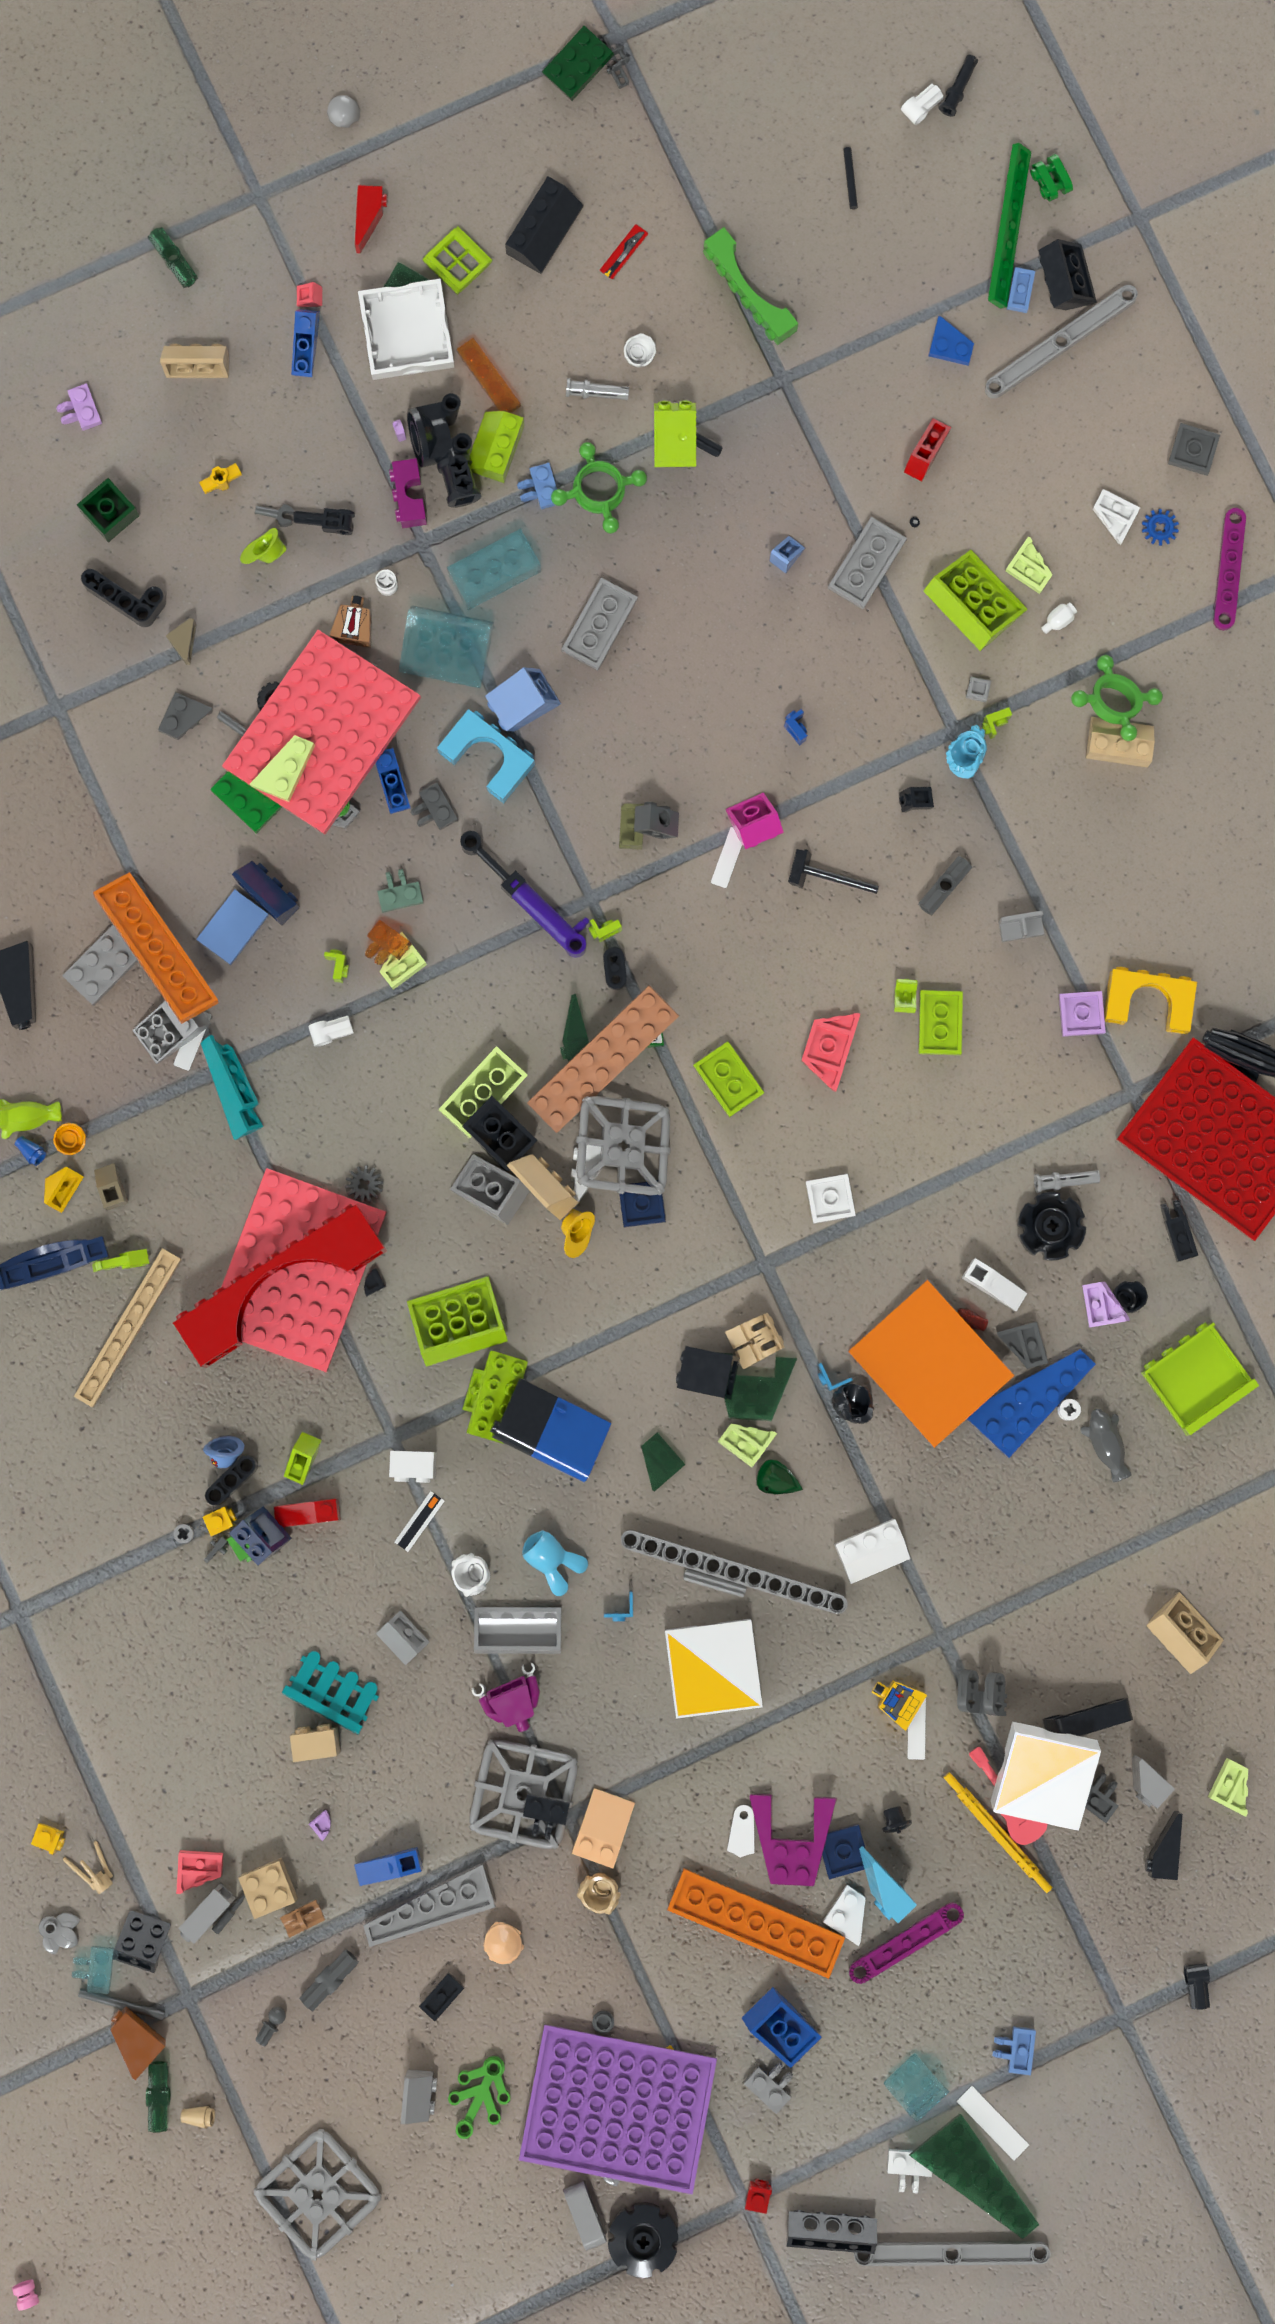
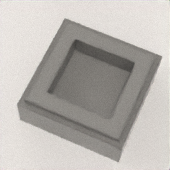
M971 676L966 698L987 702L991 681Z

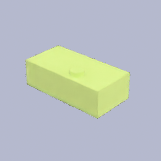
M496 1046L438 1111L468 1138H471L462 1125L490 1096H493L502 1104L528 1075Z

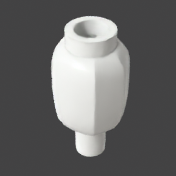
M1070 602L1067 605L1060 604L1048 615L1047 623L1041 627L1042 631L1047 634L1052 629L1060 630L1074 620V614L1077 613V610Z

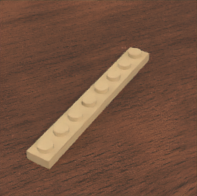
M162 1248L75 1393V1398L94 1408L180 1264L181 1258Z

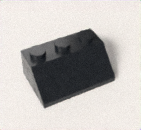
M1057 239L1038 250L1053 308L1066 311L1097 303L1082 244Z

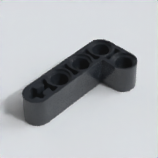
M87 569L81 575V581L88 592L141 627L151 626L166 605V598L162 590L156 586L148 588L139 600L94 569ZM90 579H91V580H96V582L98 583L99 587H98L95 583H93V582H88V581H89ZM108 589L114 590L112 595H104ZM154 595L160 596L157 602H151V598ZM124 601H131L128 607H122ZM142 612H148V616L145 619H139V615Z
M1121 1698L1070 1714L1050 1716L1043 1719L1045 1730L1053 1733L1083 1736L1133 1720L1128 1698Z

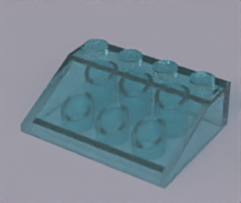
M412 605L407 614L399 672L481 688L494 622Z

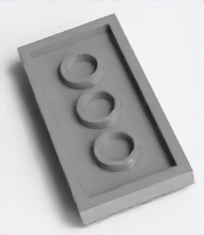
M871 517L828 585V589L859 608L864 609L907 538Z
M601 578L564 643L561 652L598 671L636 604L638 597Z
M112 925L62 976L94 1006L138 960L115 926Z

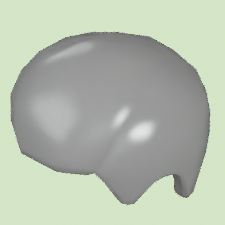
M339 95L330 101L327 115L330 122L335 126L349 128L353 122L359 120L360 108L357 102L349 96Z

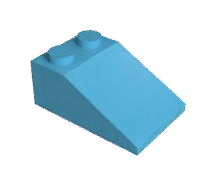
M861 1846L859 1850L870 1891L876 1898L874 1904L888 1920L893 1918L899 1923L917 1904L874 1857Z

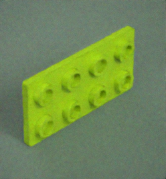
M490 1351L485 1370L474 1368L462 1410L472 1412L467 1434L502 1443L492 1438L493 1433L490 1432L494 1421H499L503 1416L518 1380L524 1378L528 1364L527 1361Z

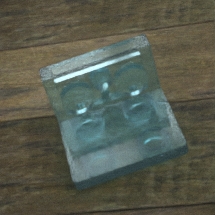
M913 2054L884 2081L886 2088L917 2122L950 2092L916 2054Z

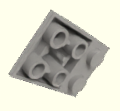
M164 1001L133 1029V1032L155 1063L158 1064L197 1037L211 1025V1022L202 1012L181 1024L168 1003Z

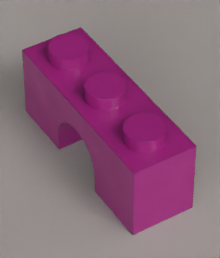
M417 458L393 461V469H389L391 482H395L396 489H392L394 502H398L399 509H395L397 522H401L402 528L427 525L423 498L411 499L406 495L409 488L421 485Z

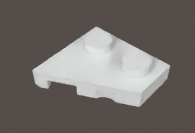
M1103 489L1093 511L1117 543L1121 545L1140 507Z
M846 1884L823 1922L859 1946L866 1897Z

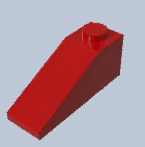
M358 185L355 229L356 253L362 252L383 216V207H387V194H384L382 186Z
M933 418L913 450L904 473L922 482L951 427Z
M338 1499L274 1506L275 1519L282 1527L341 1520Z

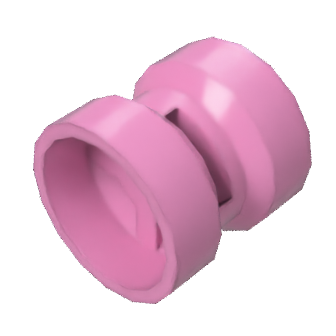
M32 2279L12 2287L13 2294L17 2296L16 2304L19 2311L31 2308L39 2303L38 2295L34 2293L35 2285Z

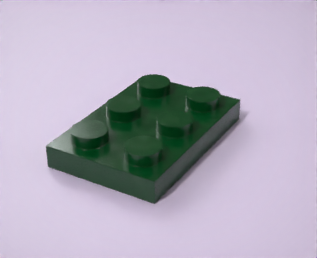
M583 26L542 73L573 101L614 56V53L586 26Z

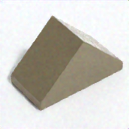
M191 618L166 635L168 641L186 665L191 664L197 626L195 620Z

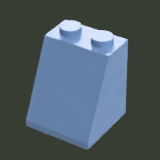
M523 667L485 695L488 700L487 705L492 712L496 713L501 728L512 732L561 704L541 670L536 668Z

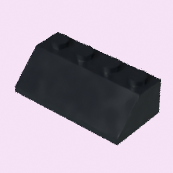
M547 176L505 243L506 254L542 274L584 205L565 185Z

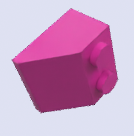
M764 793L725 809L745 850L784 833L778 813Z

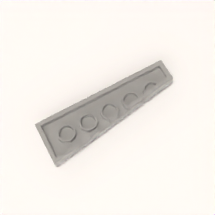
M479 1865L364 1924L369 1947L496 1907L484 1865Z

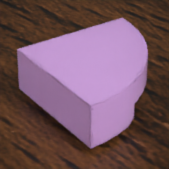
M401 420L393 421L392 424L397 440L399 442L406 440Z
M327 1809L309 1823L310 1827L322 1841L326 1838L331 1828V1818Z

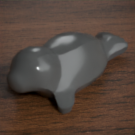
M1094 1409L1091 1412L1089 1427H1082L1081 1433L1090 1438L1099 1459L1111 1469L1112 1481L1119 1482L1131 1476V1472L1124 1465L1125 1449L1122 1438L1117 1430L1119 1417L1117 1414H1113L1110 1418L1101 1409Z

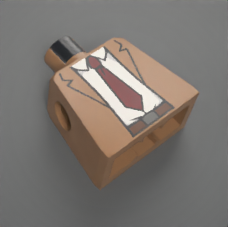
M352 596L350 606L340 605L330 632V637L338 643L371 648L370 609L363 608V597Z

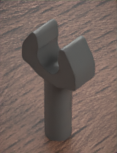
M283 504L278 510L258 505L255 508V514L276 518L280 527H288L293 524L291 520L283 518L284 514L294 515V510L289 505Z

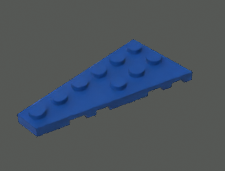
M1079 1349L991 1397L969 1416L967 1420L1004 1455L1010 1458L1096 1363Z

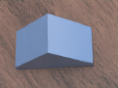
M788 536L771 551L769 561L784 573H787L803 553L805 547Z

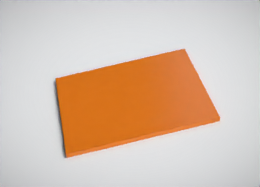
M928 1280L848 1351L934 1448L1014 1377V1374Z

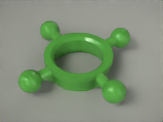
M585 442L580 446L579 453L581 457L586 459L587 465L576 475L573 489L566 492L562 489L554 490L551 494V501L557 506H562L567 500L575 498L583 509L592 513L603 514L605 519L602 524L605 532L612 534L618 530L619 522L616 518L612 517L611 511L622 502L625 486L633 484L641 487L646 483L647 475L642 470H635L631 476H622L612 464L595 461V446L590 442ZM592 472H605L614 478L618 490L609 500H591L583 493L581 488V482L585 476Z
M1103 655L1098 659L1097 666L1105 675L1096 681L1093 693L1086 694L1082 690L1075 691L1072 694L1071 702L1076 707H1083L1090 703L1095 713L1101 719L1112 724L1122 725L1121 737L1125 741H1132L1137 736V729L1134 725L1130 724L1129 720L1140 712L1143 701H1147L1150 705H1158L1163 699L1162 692L1159 689L1153 688L1147 693H1141L1137 685L1130 679L1122 675L1113 674L1114 661L1112 657ZM1111 688L1121 692L1129 700L1131 710L1128 712H1117L1109 708L1101 698V689Z

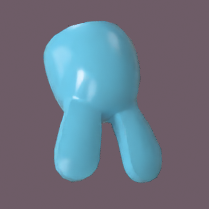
M542 1530L532 1534L524 1543L522 1550L523 1558L533 1568L545 1575L551 1591L556 1596H562L568 1590L567 1582L557 1571V1567L561 1563L579 1574L585 1572L588 1567V1560L585 1557L565 1551L558 1540L549 1532Z

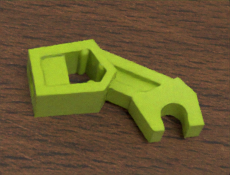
M147 1249L119 1254L120 1257L95 1262L92 1264L93 1272H98L116 1267L129 1269L146 1266L149 1264Z

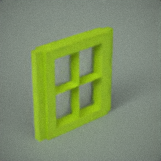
M458 226L422 259L457 295L493 262Z

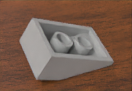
M474 1154L450 1189L506 1225L510 1223L530 1192L520 1179Z

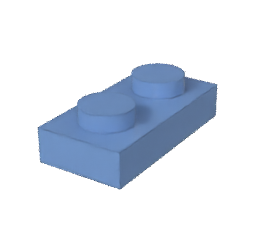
M1015 267L1007 310L1027 313L1035 271Z

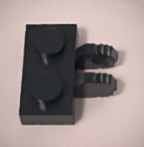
M527 1794L523 1817L535 1819L532 1836L536 1837L538 1835L540 1820L547 1821L548 1826L544 1836L545 1839L550 1840L553 1823L566 1825L570 1802Z

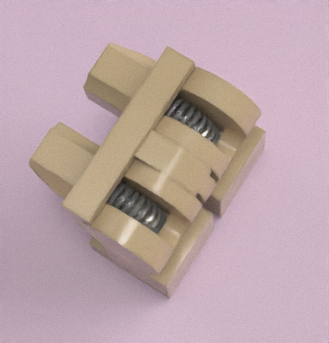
M768 1313L725 1332L733 1349L739 1346L743 1347L735 1352L736 1356L740 1358L739 1362L743 1369L784 1348V1341L778 1335L774 1321Z

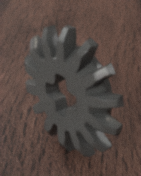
M358 1166L357 1174L351 1170L350 1173L353 1175V1178L346 1177V1180L350 1181L351 1184L345 1185V1189L351 1188V1191L347 1193L348 1196L354 1194L353 1200H357L359 1197L361 1198V1203H364L366 1198L371 1203L370 1197L372 1196L378 1199L379 1197L375 1194L376 1191H383V1189L378 1188V1185L383 1184V1181L377 1180L381 1174L374 1175L375 1168L368 1172V1166H365L364 1171H361L360 1166ZM361 1179L370 1181L368 1190L364 1188L359 1189L358 1186L361 1184Z

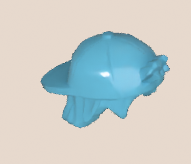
M978 725L972 726L971 730L961 733L948 746L949 750L946 752L947 764H949L950 770L958 777L965 779L973 777L986 755L985 731L980 729Z

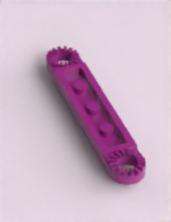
M1240 508L1230 509L1224 518L1213 624L1218 630L1222 631L1230 629L1236 619L1246 526V514ZM1236 514L1240 516L1241 522L1238 524L1232 523L1230 515ZM1222 614L1227 615L1230 619L1229 624H1222L1219 621V616Z
M948 1903L857 1959L849 1967L848 1972L851 1980L857 1984L866 1983L871 1978L879 1975L962 1922L964 1918L963 1909L957 1903ZM951 1908H955L959 1912L958 1918L955 1920L947 1918V1911ZM858 1966L866 1969V1974L862 1978L854 1976V1969Z

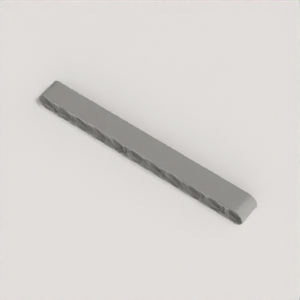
M627 1530L621 1536V1544L624 1548L831 1613L840 1614L847 1608L846 1598L832 1591L634 1530ZM627 1534H634L637 1541L633 1546L625 1544L624 1537ZM654 1540L657 1543V1549L654 1552L646 1551L645 1543L647 1541ZM670 1546L675 1547L678 1551L677 1556L673 1559H669L665 1554L666 1549ZM689 1553L698 1555V1562L695 1565H689L686 1562V1557ZM715 1559L718 1561L719 1567L716 1571H709L707 1569L709 1560ZM730 1566H737L740 1572L737 1577L731 1578L728 1576L727 1572ZM750 1573H759L760 1581L757 1584L749 1582L748 1576ZM777 1578L780 1580L781 1586L778 1590H771L769 1582ZM793 1585L801 1587V1594L797 1597H793L790 1594V1588ZM815 1591H819L822 1594V1599L819 1603H813L810 1599L811 1594ZM834 1598H841L843 1602L842 1607L838 1610L833 1609L831 1606Z

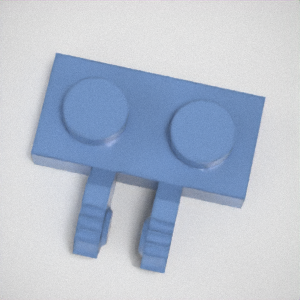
M550 463L529 468L532 479L518 482L517 487L520 490L534 487L535 491L521 495V501L526 502L538 499L541 510L556 506L551 501V494L557 487Z
M1013 2026L1012 2039L1006 2037L994 2038V2042L999 2045H1010V2053L994 2050L992 2056L1009 2059V2073L1031 2076L1036 2030Z

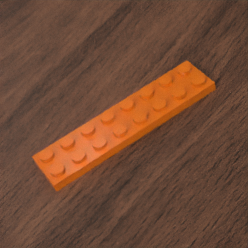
M130 872L93 892L95 899L181 1024L219 1003L213 991Z
M683 1868L667 1908L672 1913L828 1979L845 1940V1937L841 1934Z

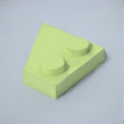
M1028 537L1005 572L1040 594L1051 579L1052 573L1048 566L1044 564L1041 554L1036 551L1032 544V539Z

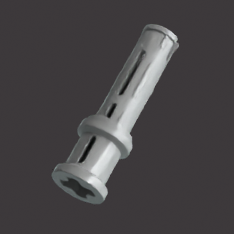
M567 378L566 397L573 395L582 396L583 399L591 396L628 400L629 387L594 384L588 380H584V382L571 381V378Z
M1099 1170L1060 1175L1057 1172H1052L1051 1175H1034L1036 1193L1050 1189L1058 1191L1061 1187L1100 1183Z

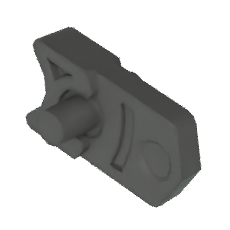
M222 1536L218 1542L215 1539L210 1542L214 1549L207 1555L204 1562H210L218 1551L223 1555L226 1554L228 1551L224 1548L228 1543L226 1536Z

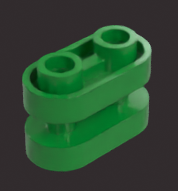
M1057 154L1047 157V165L1042 161L1032 165L1030 173L1032 179L1038 182L1043 199H1047L1050 202L1058 198L1059 190L1064 195L1073 191L1072 181ZM1050 172H1051V174H1052V176H1053V178H1054V180H1055L1056 183H1054L1052 177L1050 176V174H1049Z

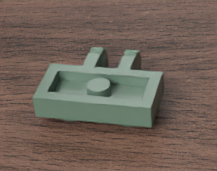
M403 869L398 870V876L402 885L397 887L393 886L392 874L386 872L389 888L377 891L382 913L423 904L419 882L407 884Z

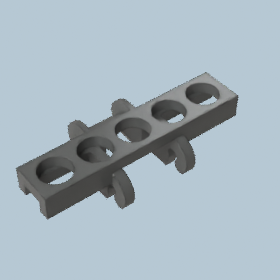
M606 36L603 37L601 41L614 53V56L609 61L614 60L616 62L613 66H609V61L606 63L608 67L607 73L612 75L618 88L621 89L629 85V80L622 66L627 65L630 58L625 57L623 46H618L616 49L611 48ZM619 54L622 60L617 61L615 55ZM620 70L621 73L616 75L615 72ZM619 78H624L625 83L621 84Z

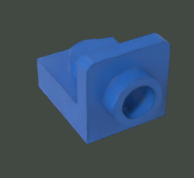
M802 709L798 712L794 710L788 714L784 724L785 729L799 746L806 741L808 736L804 725L797 723L804 715Z

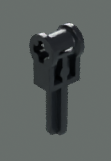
M324 508V514L295 511L293 522L296 524L322 526L323 532L352 535L351 524L355 513L347 509Z

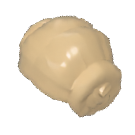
M596 1873L593 1876H586L584 1881L581 1882L577 1897L581 1899L582 1904L589 1910L598 1914L605 1913L610 1915L617 1907L621 1894L618 1892V1885L613 1878L608 1877L604 1873Z

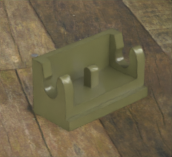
M623 804L621 806L619 849L642 850L643 834L634 832L635 806H642L644 804Z

